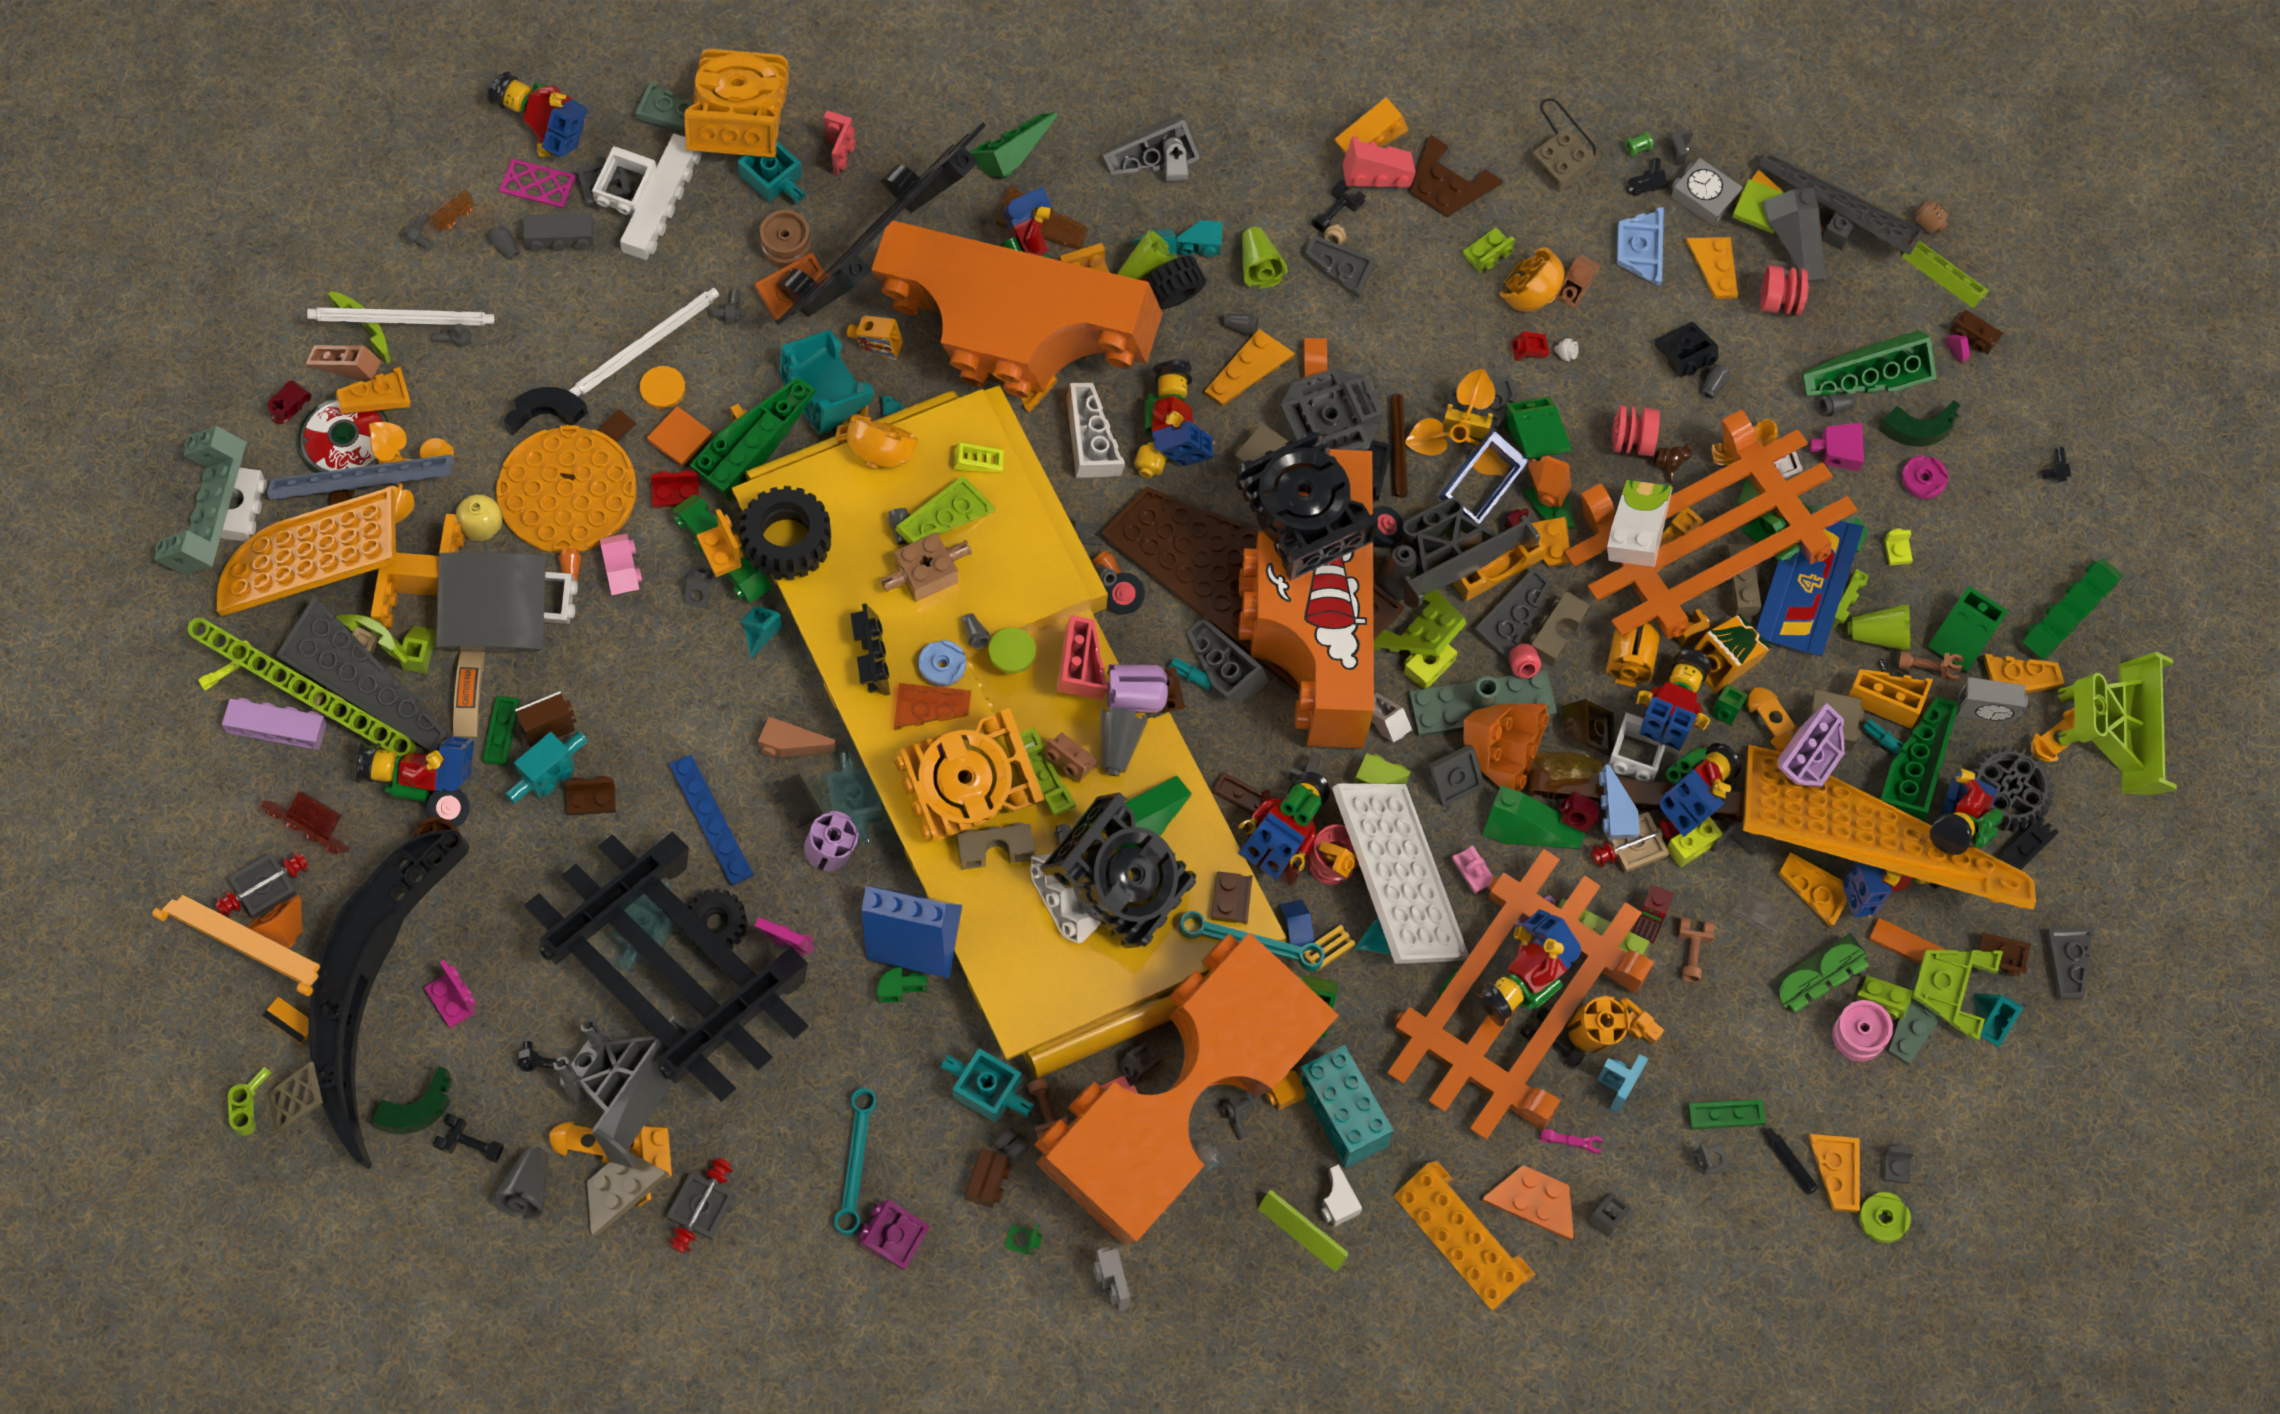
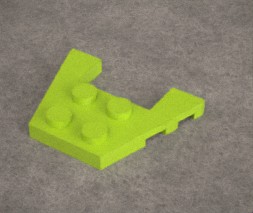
M1437 590L1423 595L1422 604L1427 605V607L1401 636L1384 630L1374 640V650L1380 651L1381 648H1387L1390 652L1410 650L1411 654L1438 656L1467 623L1465 618Z
M1926 950L1912 998L1972 1040L1978 1041L1985 1019L1960 1011L1972 967L1996 974L2003 951L1982 952L1981 950H1972L1971 952L1957 950Z

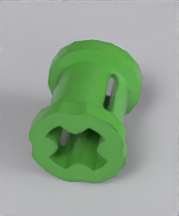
M1645 131L1641 136L1632 139L1630 137L1626 138L1625 148L1630 157H1634L1637 153L1644 150H1653V141L1650 134Z

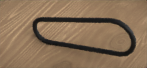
M1553 98L1544 99L1540 104V110L1546 118V120L1548 121V123L1550 124V126L1552 127V129L1554 130V132L1556 133V135L1558 134V131L1556 130V128L1554 127V125L1552 124V122L1543 110V104L1547 101H1553L1560 107V109L1565 113V115L1570 119V121L1576 126V128L1591 144L1593 148V154L1595 156L1596 147L1594 143L1578 126V124L1562 107V105Z

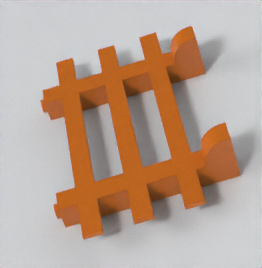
M1742 409L1722 419L1723 445L1735 462L1671 495L1666 519L1745 477L1749 479L1760 495L1660 547L1655 567L1615 562L1619 568L1618 570L1588 585V589L1597 601L1628 585H1631L1642 601L1641 605L1611 620L1621 636L1653 619L1668 640L1683 635L1689 629L1688 617L1680 607L1681 604L1794 544L1799 546L1800 551L1810 564L1823 561L1831 554V541L1823 529L1858 512V509L1851 499L1846 496L1810 514L1798 496L1826 482L1833 475L1822 462L1786 481L1773 464L1777 460L1808 445V442L1798 429L1762 448L1757 442L1756 434L1749 418ZM1602 483L1581 493L1583 517L1595 536L1564 551L1573 567L1604 551L1608 552L1607 545L1616 511ZM1770 510L1777 518H1782L1787 525V528L1669 590L1656 572V570Z
M1545 849L1542 850L1521 882H1518L1504 872L1500 878L1495 877L1488 887L1491 890L1488 898L1501 906L1502 909L1427 1017L1409 1007L1406 1012L1401 1011L1394 1021L1396 1024L1394 1032L1409 1042L1387 1074L1404 1085L1425 1053L1450 1069L1428 1102L1446 1112L1466 1081L1470 1082L1491 1096V1099L1470 1128L1471 1131L1485 1140L1489 1138L1508 1108L1540 1130H1544L1555 1114L1561 1100L1542 1089H1532L1525 1083L1601 973L1633 994H1636L1648 977L1654 961L1634 951L1626 953L1619 948L1642 914V912L1628 903H1624L1602 936L1578 921L1601 887L1584 875L1561 909L1537 894L1560 861L1559 858ZM1541 909L1551 915L1553 914L1564 919L1581 946L1579 958L1585 962L1513 1067L1507 1072L1484 1057V1055L1510 1017L1505 1019L1504 1026L1499 1027L1487 1015L1467 1045L1445 1031L1443 1027L1519 918L1525 922Z

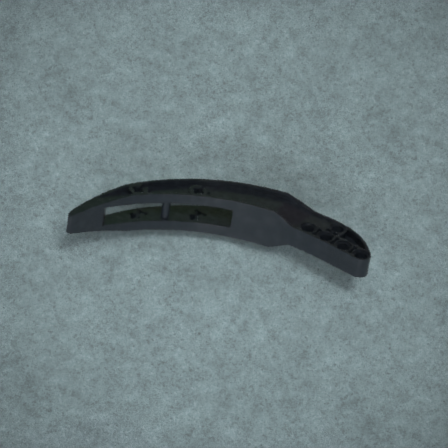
M440 830L419 835L392 852L342 906L327 936L318 961L320 968L316 972L318 978L313 982V992L309 1008L310 1061L314 1063L323 1101L322 1106L334 1131L349 1154L366 1169L371 1168L372 1163L360 1128L355 1085L356 1052L362 1016L375 978L395 943L405 917L430 889L469 852V843L456 830ZM459 841L456 847L451 848L454 842ZM441 858V861L437 865H433L435 860ZM404 860H407V863L403 867H400V864ZM423 875L421 881L415 883L416 879ZM405 892L404 897L400 900H397L398 896L401 893ZM347 1017L350 1018V1021H351V1024H350V1025H347V1024H346V1022H347Z

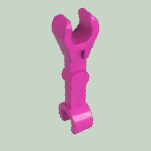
M1544 1129L1540 1134L1541 1142L1581 1147L1592 1154H1599L1602 1151L1592 1146V1142H1603V1139L1598 1136L1578 1138L1574 1135L1557 1134L1550 1129Z

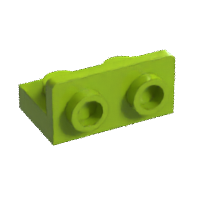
M1494 228L1466 248L1462 255L1479 273L1484 269L1490 270L1495 266L1499 258H1507L1513 252L1515 239L1512 236L1507 239L1497 228Z
M1867 975L1861 991H1858L1857 1001H1873L1882 1006L1888 1012L1891 1019L1899 1018L1904 1020L1914 991Z

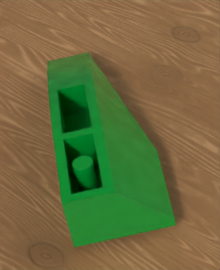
M800 377L795 378L720 431L690 464L691 468L711 488L730 502L735 497L732 488L747 482L745 471L763 465L800 417L816 390Z

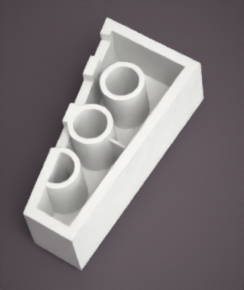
M1070 383L1066 398L1076 478L1121 476L1125 462L1118 451L1116 439L1113 438L1110 431L1108 419L1105 418L1102 411L1103 407L1094 384Z

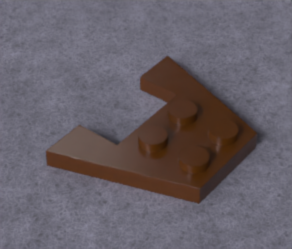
M1430 134L1410 195L1447 218L1502 184V179L1486 169L1482 171L1472 184L1440 164L1438 160L1447 151L1448 145Z

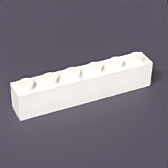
M673 133L620 240L622 252L647 260L650 254L655 253L657 239L659 236H663L666 230L665 222L667 218H672L675 211L674 204L676 200L682 198L683 186L692 177V167L694 164H698L701 158V151L686 150L685 137Z

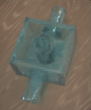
M848 751L849 761L846 759V753L842 752L839 754L842 771L826 774L832 811L842 812L851 818L857 833H859L856 845H862L861 835L865 845L870 842L867 823L883 820L880 797L866 768H856L854 752Z
M667 881L664 882V885L670 890L672 885ZM642 895L624 911L664 949L675 923L648 896ZM612 929L613 942L626 947L618 967L624 971L627 968V972L631 973L640 954Z

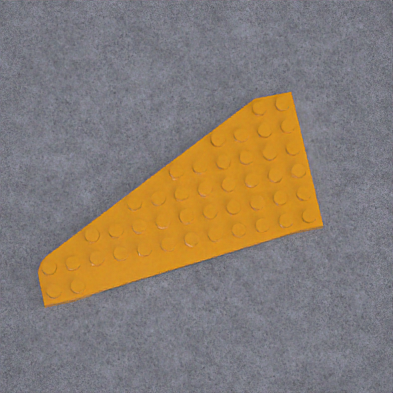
M1748 745L1746 752L1743 831L1753 835L1760 834L1772 837L1776 840L1797 844L1988 898L1994 903L2002 902L2021 909H2034L2036 904L2035 883L2025 872L1971 845L1960 855L1944 853L1932 844L1930 839L1931 825L1829 775L1821 787L1796 785L1778 767L1777 759L1782 752Z

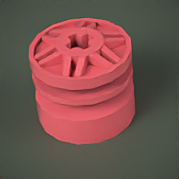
M1768 265L1764 273L1761 289V311L1778 313L1781 304H1783L1786 315L1791 313L1793 307V314L1801 316L1809 290L1807 269L1801 268L1797 274L1796 268L1792 267L1787 277H1785L1783 266Z
M1619 405L1612 426L1613 452L1620 453L1622 445L1625 443L1624 452L1629 454L1632 445L1635 444L1637 455L1653 457L1659 432V409L1643 408L1640 417H1636L1635 406L1630 407L1628 416H1626V405Z
M1335 824L1325 827L1318 833L1306 860L1312 876L1327 885L1344 883L1352 876L1359 865L1356 857L1354 867L1348 877H1343L1332 870L1334 863L1325 859L1326 854L1318 850L1321 842L1325 841L1345 848L1356 855L1346 826Z

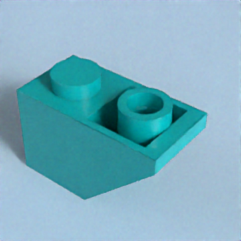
M1200 220L1177 237V252L1187 256L1193 253L1203 254L1205 257L1220 256L1223 222Z

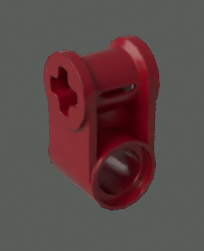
M294 380L288 381L268 402L272 421L276 424L287 423L299 410L303 409L302 406L306 402H310L312 394Z

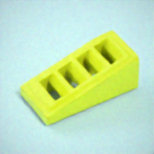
M958 442L954 450L953 470L1002 472L1004 450ZM972 455L976 456L975 461L972 460ZM982 456H985V462H982ZM991 456H995V464H991Z

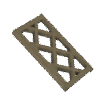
M312 1061L267 1093L276 1133L285 1131L323 1104ZM307 1071L309 1073L308 1082L303 1079L304 1073ZM295 1080L296 1082L292 1093L288 1090L289 1084ZM301 1085L306 1087L303 1099L298 1097ZM281 1091L279 1102L277 1103L275 1094ZM311 1092H313L315 1101L309 1104ZM286 1096L291 1098L288 1110L284 1108ZM296 1103H299L301 1105L300 1112L294 1114ZM282 1113L287 1116L283 1124L281 1123Z

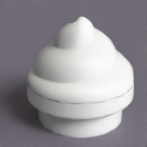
M1567 338L1556 345L1554 350L1561 359L1570 361V359H1576L1578 355V343Z

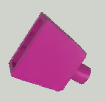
M1862 423L1826 427L1822 434V439H1810L1809 451L1822 453L1824 465L1860 471L1864 463Z

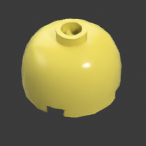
M476 494L469 496L461 501L456 509L457 521L461 523V534H464L471 541L488 540L502 527L503 517L501 509L492 498L486 495Z

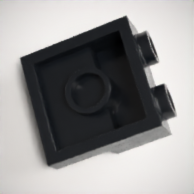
M1693 321L1655 339V347L1668 358V366L1680 377L1685 375L1692 376L1699 368L1705 365L1708 367L1713 366L1717 359H1719L1718 345Z

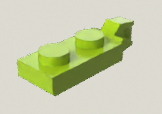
M1859 569L1854 571L1843 591L1832 625L1833 628L1839 622L1843 624L1850 613L1847 611L1849 604L1853 606L1859 596V593L1856 591L1863 589L1867 583L1869 575L1859 571Z

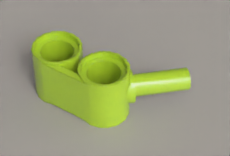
M265 1067L258 1072L248 1085H234L228 1092L229 1123L240 1136L250 1135L255 1130V1091L271 1074ZM240 1095H247L245 1101L241 1103L236 1102ZM248 1118L246 1125L242 1127L237 1126L241 1119Z

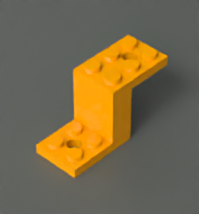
M446 514L439 553L459 552V547L463 548L465 541L464 534H461V523H458L455 514ZM396 553L395 564L379 568L371 618L389 630L394 625V614L391 613L392 607L397 606V593L437 596L439 556Z

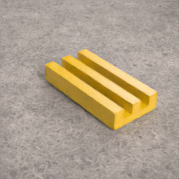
M1342 925L1315 942V944L1322 946L1339 933L1341 934L1339 938L1323 948L1324 954L1343 941L1347 942V944L1323 960L1322 966L1315 970L1316 972L1355 946V941L1350 939V935L1344 931ZM1306 951L1303 955L1310 964H1316L1315 960L1320 958L1319 954L1315 953L1310 956V953L1313 951Z

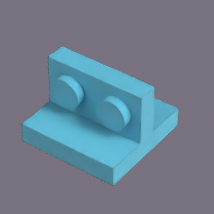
M1639 1054L1631 1070L1626 1068L1623 1062L1608 1058L1597 1080L1618 1092L1609 1109L1619 1113L1648 1058Z

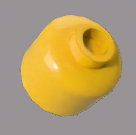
M1148 442L1147 445H1142L1139 448L1134 466L1141 476L1152 478V476H1158L1162 473L1167 456L1156 450L1154 443Z

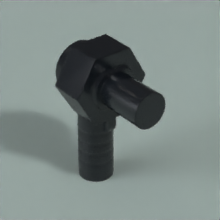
M2058 447L2055 450L2057 458L2055 467L2041 470L2043 479L2056 477L2058 482L2067 481V477H2071L2070 465L2066 463L2065 448Z
M525 1041L523 1043V1050L518 1053L517 1066L525 1072L533 1071L536 1067L555 1069L554 1063H557V1059L538 1056V1052L533 1050V1043Z

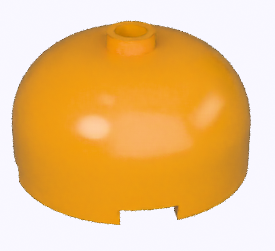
M1548 247L1535 250L1536 255L1527 260L1523 258L1504 281L1506 289L1499 292V295L1513 309L1520 312L1536 311L1550 304L1560 291L1565 277L1564 267L1560 259ZM1518 271H1522L1525 274L1523 277L1519 273L1515 274L1508 280L1512 274Z
M853 414L847 430V442L852 452L865 460L866 465L879 469V466L895 468L907 463L912 458L919 438H914V434L886 422L871 421L870 417Z

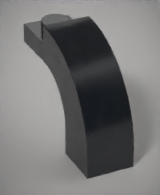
M540 387L524 392L515 398L516 410L510 411L503 421L506 430L513 436L529 420L538 415H555L566 424L575 425L588 411L586 403L572 392L557 387Z

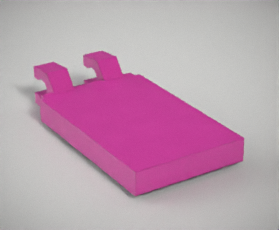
M758 917L755 927L765 936L772 938L774 943L781 946L786 944L795 948L797 953L804 956L806 954L811 955L814 949L811 937L797 934L784 925L779 926Z

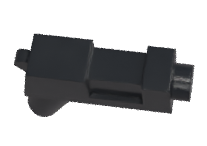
M1655 157L1652 159L1651 170H1646L1644 175L1629 178V185L1626 186L1628 194L1637 196L1641 193L1665 189L1669 185V181L1666 180L1665 170L1660 171V158Z

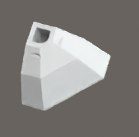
M1051 854L1032 855L1030 868L1032 881L1063 938L1078 944L1082 943L1102 922L1091 917L1082 908L1073 888H1064L1052 875L1046 876L1040 870Z

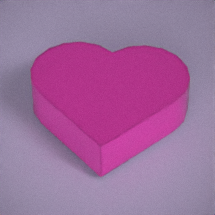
M1961 335L1949 336L1946 339V344L1957 361L1961 363L1968 360L1970 351L1967 337Z

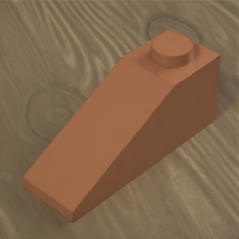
M314 345L305 365L354 380H373L381 360L366 346Z
M768 717L758 740L759 750H762L761 752L768 757H775V755L790 757L833 753L836 750V740L772 717Z

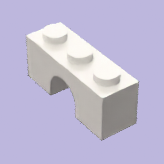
M239 468L232 497L244 500L239 507L228 509L221 538L247 541L250 535L255 534L256 521L254 520L256 514L261 512V493L265 494L267 489V480L264 479L261 470Z

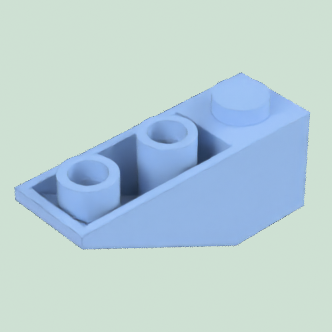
M1606 764L1602 772H1599V784L1604 786V795H1601L1602 810L1605 809L1606 819H1603V832L1607 833L1608 840L1636 839L1640 834L1638 810L1611 766Z

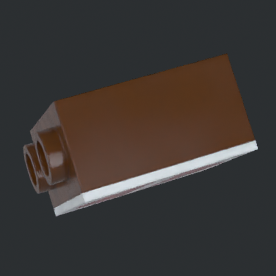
M560 691L515 709L530 749L549 732H552L559 738L575 731L573 723H576L577 720L569 699L564 701Z

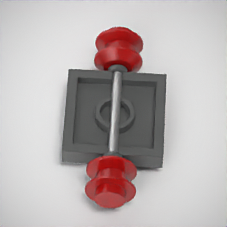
M294 851V858L290 860L284 857V868L280 867L272 852L229 876L228 878L237 894L235 896L234 893L226 891L227 897L224 899L217 896L219 901L215 905L221 915L227 914L230 918L232 910L235 909L240 912V901L245 904L254 919L297 894L287 876L289 873L291 877L297 879V872L302 870L307 873L305 868L309 865L302 853L297 855Z
M722 1158L710 1161L713 1164L712 1170H705L709 1181L690 1172L667 1214V1219L683 1226L674 1228L677 1234L676 1237L668 1239L672 1243L670 1247L679 1253L684 1254L685 1250L691 1252V1248L688 1245L690 1241L696 1242L697 1240L693 1231L712 1240L736 1196L735 1193L718 1185L727 1183L726 1174L733 1173V1170L730 1168L731 1163Z

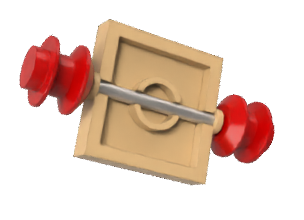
M1649 812L1638 815L1640 834L1636 839L1608 840L1609 843L1604 841L1602 848H1599L1597 845L1593 846L1591 857L1595 865L1599 864L1601 868H1604L1606 861L1614 864L1617 856L1624 872L1627 873L1667 857L1669 851L1662 837L1670 842L1672 835L1677 836L1680 832L1670 819L1668 822L1660 819L1657 828Z

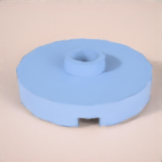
M940 640V642L928 644L921 651L919 671L928 683L938 687L950 686L957 683L965 673L966 658L963 650L957 644L947 640ZM940 663L946 664L945 667H939L938 665Z

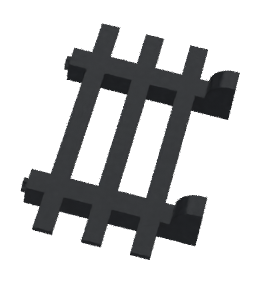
M981 123L970 134L963 136L955 145L952 144L920 176H917L912 170L903 165L894 166L880 180L897 198L894 203L816 281L805 272L794 268L777 284V287L793 302L776 321L777 325L784 322L789 316L796 314L799 310L809 318L857 286L872 271L858 255L904 208L911 213L962 179L978 163L965 147L986 125Z
M673 831L640 858L632 854L612 834L598 845V849L622 872L602 888L577 864H574L564 872L561 878L585 900L583 904L564 918L540 893L524 904V907L548 930L547 933L539 938V952L545 960H551L555 965L572 954L668 1049L659 1057L658 1064L659 1072L665 1079H671L676 1084L691 1072L722 1103L736 1090V1087L707 1057L728 1041L757 1071L773 1059V1056L743 1028L762 1010L794 1040L808 1029L809 1025L779 997L782 993L786 995L791 994L805 982L808 962L790 947L756 975L661 882L664 877L673 879L687 869L689 847ZM643 894L647 895L741 989L720 1005L624 910ZM609 924L705 1019L683 1036L587 940L605 925Z

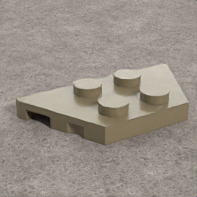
M630 1151L627 1152L635 1162L633 1168L613 1162L605 1165L587 1181L591 1233L598 1236L666 1179L669 1173Z

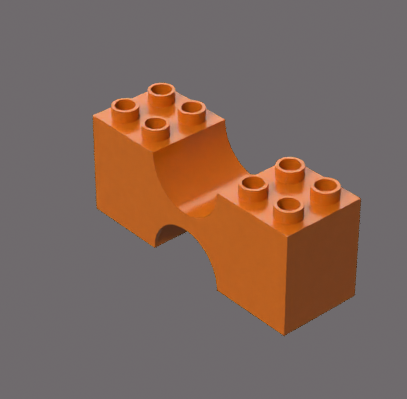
M1248 933L1239 941L1230 934L1223 940H1220L1201 961L1210 969L1207 975L1203 977L1195 970L1168 997L1177 1005V1008L1168 1017L1174 1022L1181 1034L1184 1044V1063L1177 1081L1167 1092L1155 1095L1138 1094L1123 1088L1115 1081L1102 1089L1094 1081L1068 1107L1077 1118L1069 1126L1059 1119L1034 1144L1043 1153L1035 1164L1122 1245L1137 1242L1205 1166L1191 1145L1188 1131L1190 1112L1200 1093L1205 1088L1213 1085L1236 1086L1246 1090L1255 1098L1273 1090L1339 1016L1251 933Z

